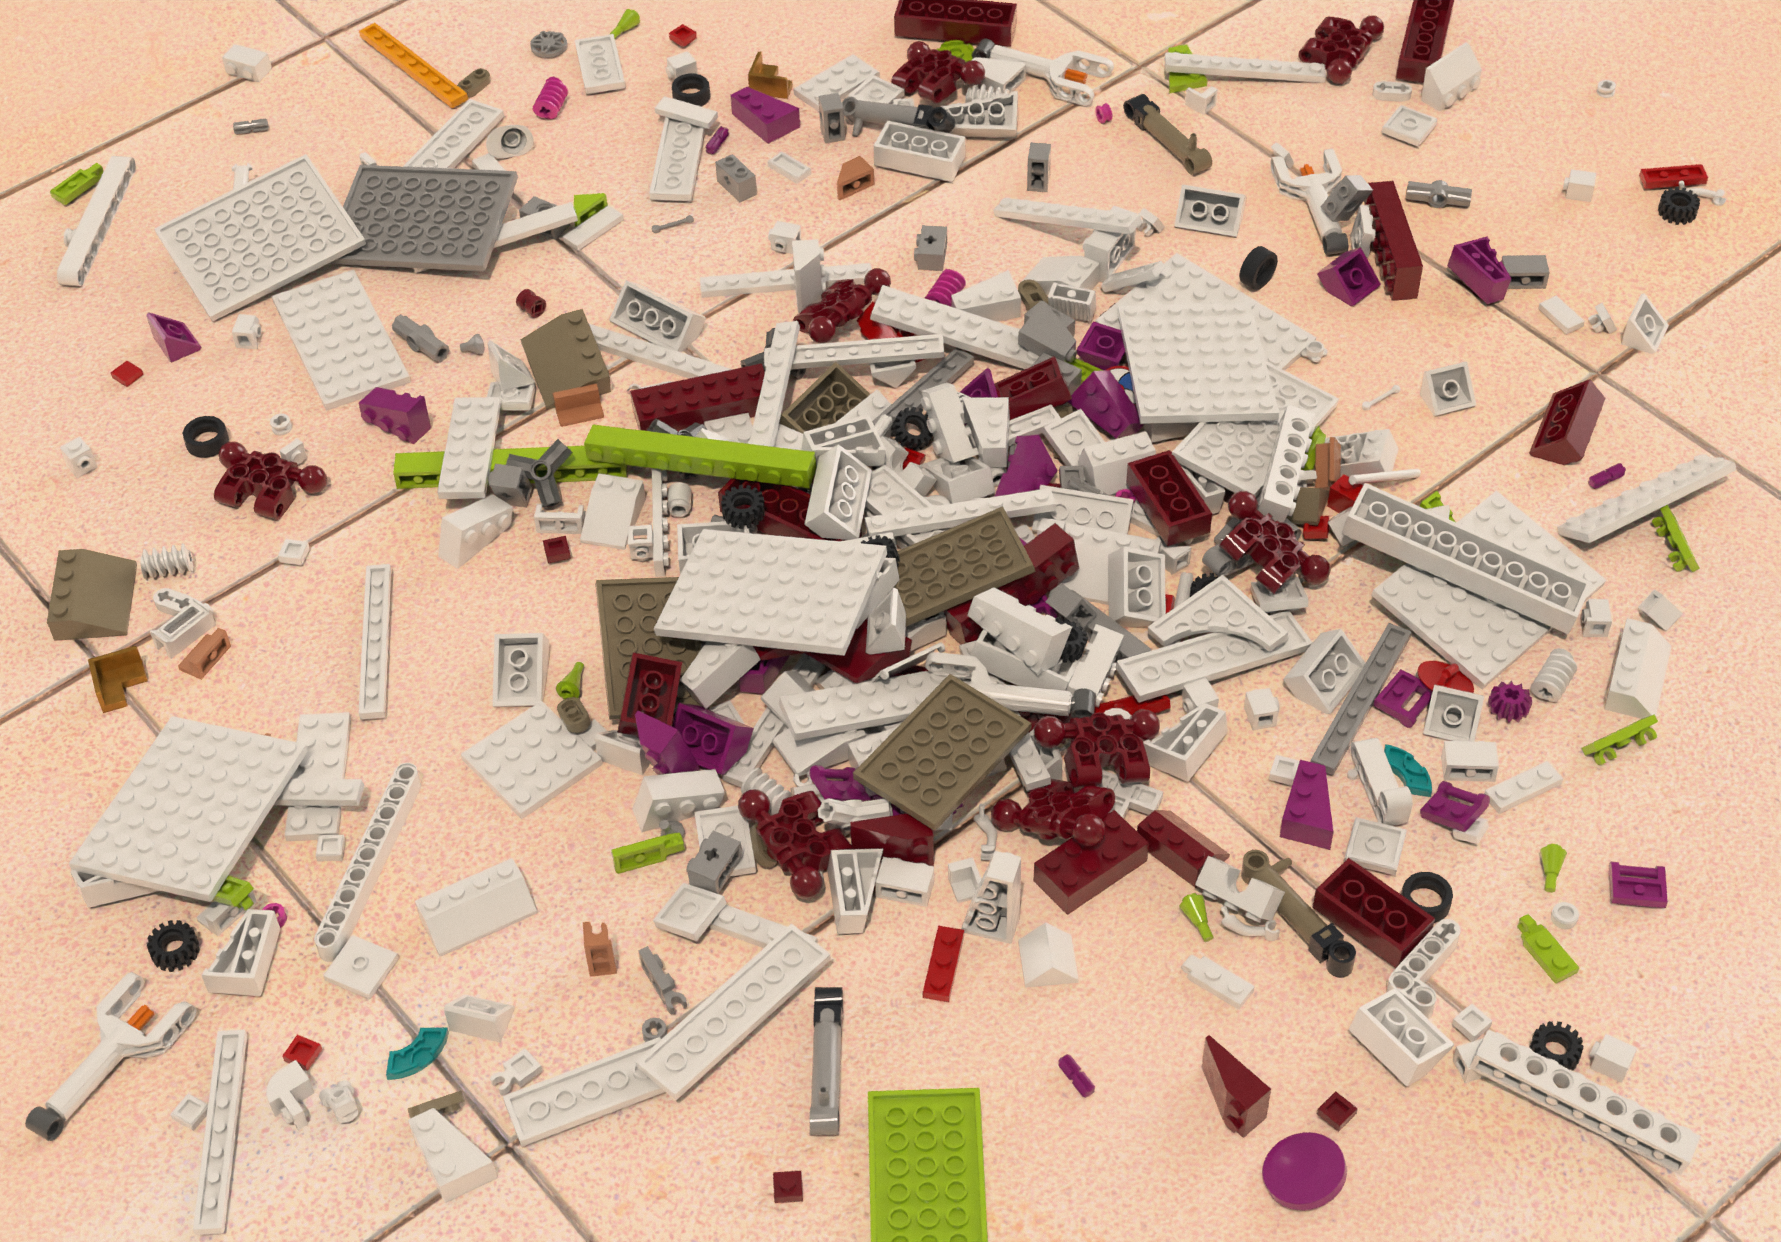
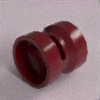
M530 289L522 290L516 298L517 307L526 311L533 318L541 316L546 309L545 299L536 296L535 292Z

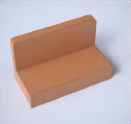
M597 383L553 393L555 410L561 427L604 418Z
M1330 437V443L1316 444L1317 479L1315 480V488L1330 490V487L1341 477V445L1335 437Z
M217 628L212 635L206 634L178 665L179 670L202 680L231 647L227 632Z

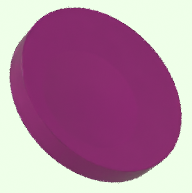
M1303 1132L1290 1135L1272 1147L1264 1160L1262 1174L1269 1194L1277 1203L1293 1210H1312L1329 1203L1340 1193L1347 1178V1164L1342 1150L1332 1139L1319 1133Z

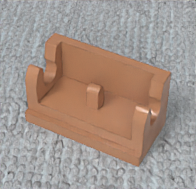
M590 921L583 922L584 949L590 977L617 974L612 942L608 937V928L604 922L601 923L602 931L599 934L592 933L593 929Z

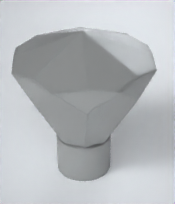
M475 334L467 342L461 343L460 350L462 352L471 351L476 354H484V342L481 335Z
M662 820L659 823L661 828L660 836L680 832L683 837L684 828L680 822Z

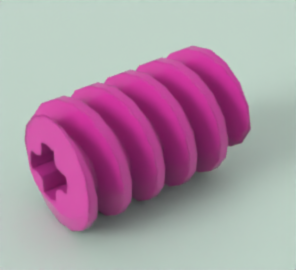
M552 76L546 79L533 105V112L537 116L546 119L557 117L568 95V88L559 78Z
M945 269L929 290L925 299L951 307V295L962 291L966 286V280L959 272Z

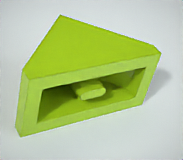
M606 194L574 195L573 207L578 221L574 222L575 228L608 206Z

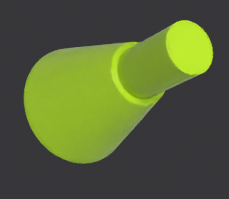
M627 8L617 27L609 34H613L614 39H616L622 32L640 24L638 12Z
M576 662L572 671L557 684L556 692L563 699L579 697L581 673L584 669L582 662Z
M1548 844L1540 849L1546 876L1545 891L1549 893L1556 891L1557 877L1567 855V851L1558 844Z
M1196 893L1186 895L1182 899L1179 908L1198 928L1204 942L1212 940L1214 936L1207 924L1208 919L1204 896L1197 895Z

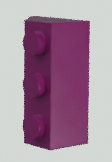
M685 703L678 704L672 727L680 732L697 764L709 770L716 769V772L722 775L747 752L754 730L753 727L701 706Z
M640 711L636 712L635 717L640 745L646 753V759L652 763V769L656 774L699 771L700 768L678 729Z

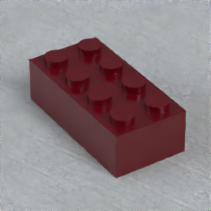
M1171 450L1127 464L1126 483L1167 547L1210 533L1212 512L1175 456L1172 455Z
M1115 810L1108 813L1102 819L1105 824V835L1097 845L1086 847L1077 843L1075 838L1072 837L1034 862L1033 881L1066 915L1147 862L1149 842Z
M1350 858L1339 866L1315 890L1312 908L1395 968L1432 930L1434 925V917Z

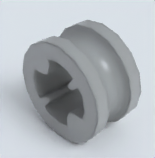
M660 1018L646 1020L642 1025L644 1041L647 1042L658 1037L662 1039L666 1036L665 1022ZM657 1028L658 1034L652 1035L651 1029Z

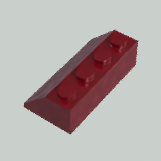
M1591 379L1552 394L1529 452L1532 457L1561 465L1575 463L1583 459L1606 399Z

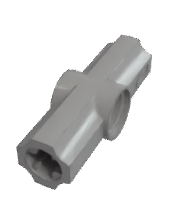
M1436 180L1431 184L1408 181L1405 199L1429 202L1434 208H1442L1446 204L1470 207L1472 189L1449 186L1443 180Z
M400 314L395 317L392 330L403 337L413 351L419 352L421 350L434 361L442 362L446 359L447 354L450 352L449 346L435 337L428 325L423 324L420 326L406 315Z

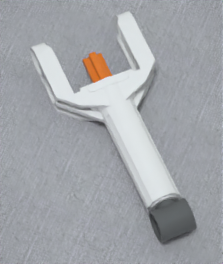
M983 39L972 52V58L979 57L1026 63V74L1047 79L1049 90L1054 98L1082 106L1089 105L1095 97L1093 90L1088 85H1085L1088 74L1104 78L1108 77L1114 70V64L1109 58L1080 50L1065 53L1052 60L995 45L991 40ZM1081 60H1087L1090 66L1083 65ZM1100 64L1106 65L1108 71L1102 70ZM1062 87H1067L1071 93H1065ZM1081 92L1087 93L1089 95V99L1084 98L1081 95Z
M1324 149L1323 168L1325 173L1315 174L1312 166L1309 167L1308 164H1304V167L1300 168L1302 176L1295 177V179H1291L1283 157H1271V172L1279 193L1291 199L1308 202L1323 241L1325 255L1347 252L1349 243L1346 233L1342 232L1339 222H1333L1321 208V205L1342 179V168L1334 149Z
M933 652L929 653L926 658L925 667L928 671L937 676H948L951 674L956 678L971 679V687L1009 710L1069 716L1071 711L1072 718L1089 717L1095 711L1096 693L1090 689H1077L1072 697L1071 691L996 684L989 677L986 667L975 656Z
M134 972L127 973L96 1006L101 1042L45 1102L46 1109L42 1106H37L30 1111L25 1121L26 1128L47 1141L55 1140L64 1128V1121L74 1113L123 1057L149 1058L164 1054L193 1022L197 1013L196 1007L187 1001L175 1004L145 1037L144 1033L140 1030L155 1015L148 1006H141L127 1022L119 1019L141 996V990L144 985V979Z

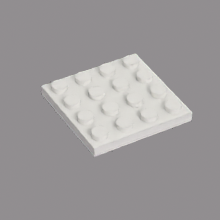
M542 701L461 753V758L466 765L521 820L603 765L602 758L576 733L569 732L563 721Z

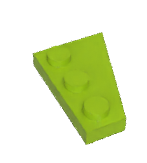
M1187 44L1168 48V53L1193 54ZM1169 72V94L1186 91L1188 88L1206 87L1208 80L1205 74Z

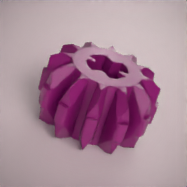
M1512 680L1508 684L1501 681L1498 686H1494L1491 690L1488 706L1491 707V714L1497 715L1498 721L1504 718L1507 719L1508 723L1512 719L1520 722L1522 717L1526 718L1532 706V697H1530L1529 689H1523L1522 683L1514 685Z

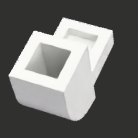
M295 1060L278 1070L271 1077L267 1085L266 1095L275 1117L282 1114L287 1124L293 1122L298 1131L308 1125L305 1114L298 1103L313 1095L314 1091L309 1078Z

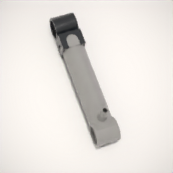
M852 96L842 101L844 116L854 123L852 135L855 137L859 135L863 122L886 124L887 121L930 130L936 129L945 133L951 132L955 127L954 117L943 107L933 108L930 105L921 104L918 107L862 101Z
M815 987L810 1135H839L840 1056L843 1012L842 987Z

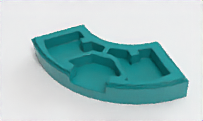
M1385 744L1384 752L1393 774L1400 778L1403 785L1409 788L1412 795L1431 797L1432 782L1426 768L1422 767L1409 752Z
M420 1027L419 1034L411 1044L399 1050L389 1051L386 1070L387 1080L409 1077L428 1067L442 1052L449 1035L448 1027Z

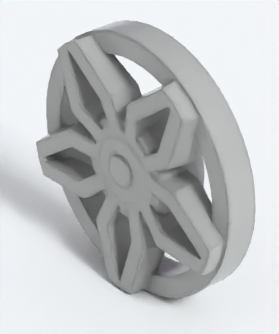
M540 31V34L533 37L530 41L531 51L536 56L542 58L556 57L567 49V39L562 32Z

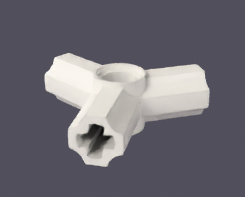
M826 799L822 801L821 806L818 808V816L825 823H829V830L838 828L847 836L850 833V822L893 816L891 803L886 799L865 802L861 800L839 801Z

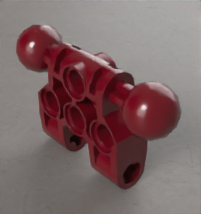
M1369 15L1363 18L1358 29L1351 20L1327 16L1316 28V38H1309L1300 49L1298 56L1304 63L1324 64L1329 80L1335 84H1343L1351 78L1352 68L1364 60V55L1372 45L1373 40L1382 36L1385 28L1384 22L1376 15Z
M916 41L908 47V61L893 74L891 83L903 88L907 93H913L918 89V95L921 98L933 103H939L956 90V81L960 78L968 86L981 84L985 78V68L978 61L970 60L965 62L964 59L953 56L949 50L939 51L930 49L926 43Z
M874 268L865 275L864 285L855 284L853 279L838 280L821 294V302L806 306L793 318V321H798L799 331L809 333L810 338L814 342L819 344L828 343L834 338L836 327L844 326L848 321L859 317L863 313L865 306L872 301V295H879L882 285L891 286V277L886 270Z
M236 441L227 442L221 446L218 453L219 461L227 470L214 490V500L238 508L249 496L254 495L256 497L254 503L255 514L279 520L295 499L291 489L295 481L298 482L301 489L306 493L315 494L321 492L326 487L327 474L317 465H308L303 469H299L296 462L282 459L275 452L262 454L259 451H253L249 454L243 444Z
M1238 491L1231 496L1228 502L1229 512L1233 518L1242 520V522L1224 538L1219 547L1236 562L1246 554L1251 555L1256 563L1264 567L1255 579L1274 595L1290 580L1299 567L1305 582L1319 585L1328 579L1331 568L1327 559L1320 555L1309 556L1303 550L1305 544L1295 539L1296 536L1294 535L1293 528L1289 524L1273 520V515L1270 513L1264 516L1258 510V500L1254 494L1248 491Z
M1146 709L1136 711L1130 716V719H1124L1121 714L1110 716L1097 712L1089 717L1071 718L1069 723L1065 724L1056 717L1046 716L1036 722L1034 738L1042 747L1051 749L1060 745L1064 739L1070 738L1072 744L1064 756V762L1071 784L1075 788L1087 785L1100 786L1103 779L1101 767L1109 764L1115 767L1122 784L1147 782L1150 778V765L1143 741L1151 740L1158 734L1160 720L1155 713Z
M1051 778V784L1032 789L1027 793L1030 802L1023 809L1018 802L1012 799H1002L996 802L991 810V820L995 827L1002 831H1012L1020 826L1025 832L1039 834V837L1043 840L1056 837L1069 839L1073 836L1076 842L1083 846H1095L1102 841L1105 835V824L1102 819L1113 808L1115 793L1110 788L1087 785L1077 793H1074V787L1071 782Z
M757 789L747 790L738 800L740 815L746 820L758 824L756 832L767 847L768 856L776 860L784 872L792 874L790 877L792 892L802 899L814 898L823 888V879L820 871L828 868L831 850H854V848L838 828L822 833L816 830L815 825L823 821V819L818 816V808L822 802L814 791H806L783 799L779 812L770 816L771 805L769 797L763 791Z

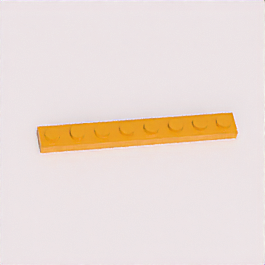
M375 22L359 30L360 37L449 107L454 108L468 100V95L464 90Z

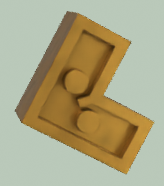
M762 51L757 52L748 73L749 88L771 97L788 99L793 88V81L788 80L787 77L777 76L779 73L778 66L763 64Z
M137 646L88 659L95 693L103 713L127 707L124 688L148 682Z

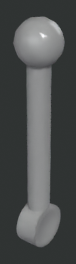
M688 215L685 219L660 226L653 225L651 229L653 233H659L660 230L686 222L692 223L694 218Z

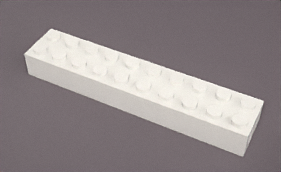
M1367 483L1364 484L1341 532L1343 535L1566 634H1569L1592 585V582Z

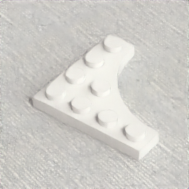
M1224 575L1215 579L1148 626V633L1163 647L1186 636L1207 632L1239 635L1258 643L1269 652L1288 639V632Z

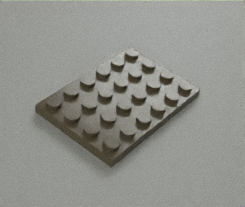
M1002 506L897 551L900 557L897 568L899 581L893 588L898 589L906 611L907 627L970 600L991 588L1001 587L1035 572V569Z
M679 577L596 580L595 587L609 720L620 719L633 652L682 662L681 679L702 649L701 640L656 636L654 627ZM680 679L673 716L676 714L679 703L703 707L692 698Z
M949 674L853 772V779L936 831L1031 730V722Z

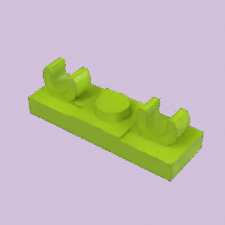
M1668 505L1660 508L1664 517H1656L1652 520L1655 528L1663 525L1656 529L1660 537L1667 535L1670 531L1671 535L1667 536L1673 549L1677 547L1679 551H1674L1668 555L1671 562L1679 560L1673 564L1674 569L1678 572L1688 565L1692 572L1699 570L1700 567L1673 512Z
M1655 714L1642 718L1582 747L1584 755L1595 753V762L1598 765L1606 763L1603 757L1604 753L1609 760L1617 758L1615 750L1610 747L1616 744L1617 748L1632 742L1630 737L1634 735L1635 741L1639 746L1647 743L1644 734L1648 736L1650 741L1656 739V731L1649 727L1658 723Z
M228 875L213 901L237 907L238 909L242 907L247 911L254 904L251 898L247 896L254 888L250 882Z

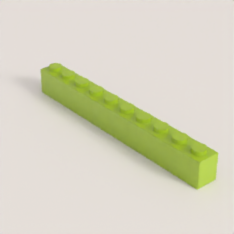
M595 424L592 425L584 442L587 460L810 488L817 469L815 452Z
M584 445L567 446L573 454L554 473L556 482L596 481L599 473L627 478L628 465L587 460ZM550 447L493 449L490 472H493L495 464L506 465L509 454L538 460ZM445 451L396 453L393 474L397 489L438 487ZM545 465L539 466L536 470L538 477H544L548 472ZM529 479L530 483H535L534 480Z

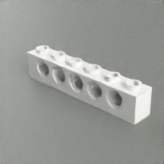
M1290 404L1287 405L1279 423L1258 505V510L1264 516L1270 513L1273 515L1272 519L1279 522H1284L1287 515L1292 516L1295 510L1296 503L1293 500H1296L1300 490L1297 484H1300L1304 471L1301 468H1304L1308 458L1305 452H1308L1312 441L1308 437L1312 436L1316 425L1312 423L1314 413Z

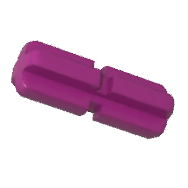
M720 126L705 146L707 153L713 155L717 152L729 135L727 127Z
M1617 463L1590 476L1588 483L1593 489H1597L1624 476L1626 468L1621 463Z
M1066 1054L1058 1060V1066L1069 1080H1073L1072 1084L1082 1097L1087 1098L1095 1092V1085L1083 1071H1080L1081 1067L1071 1055Z

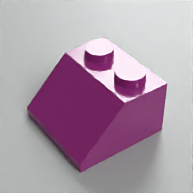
M1361 247L1344 252L1317 272L1326 291L1349 306H1354L1381 285Z

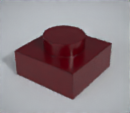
M566 536L542 540L548 563L571 559Z
M1335 1091L1318 1108L1317 1115L1339 1132L1357 1114L1358 1108Z
M801 1170L773 1172L774 1203L803 1202Z

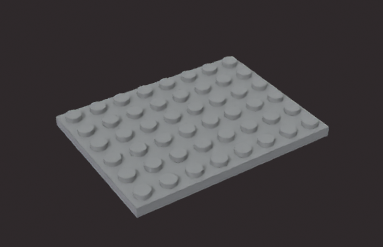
M359 165L343 208L364 237L366 245L328 264L485 271L518 180L517 171Z

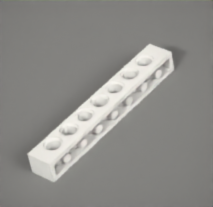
M1489 1029L1469 1067L1489 1079L1679 1175H1682L1691 1163L1701 1138L1700 1135L1694 1133L1690 1128L1680 1126L1666 1119L1662 1114L1653 1112L1639 1105L1636 1101L1627 1099L1613 1092L1610 1088L1587 1079L1581 1073L1573 1072L1559 1065L1555 1060L1547 1059L1533 1052L1529 1047L1519 1045L1507 1039L1503 1034Z

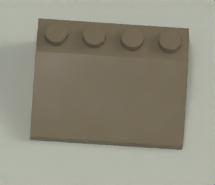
M583 308L561 314L520 339L547 410L555 408L554 392L596 383L599 395L611 392L610 375Z
M835 362L781 414L779 424L802 434L809 430L834 424L867 398L870 393Z
M87 549L59 550L47 617V624L54 641L127 635L137 562Z

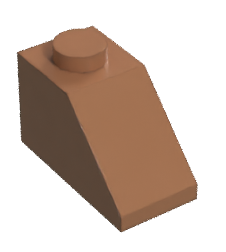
M861 156L842 164L837 180V197L839 200H843L874 185V168Z

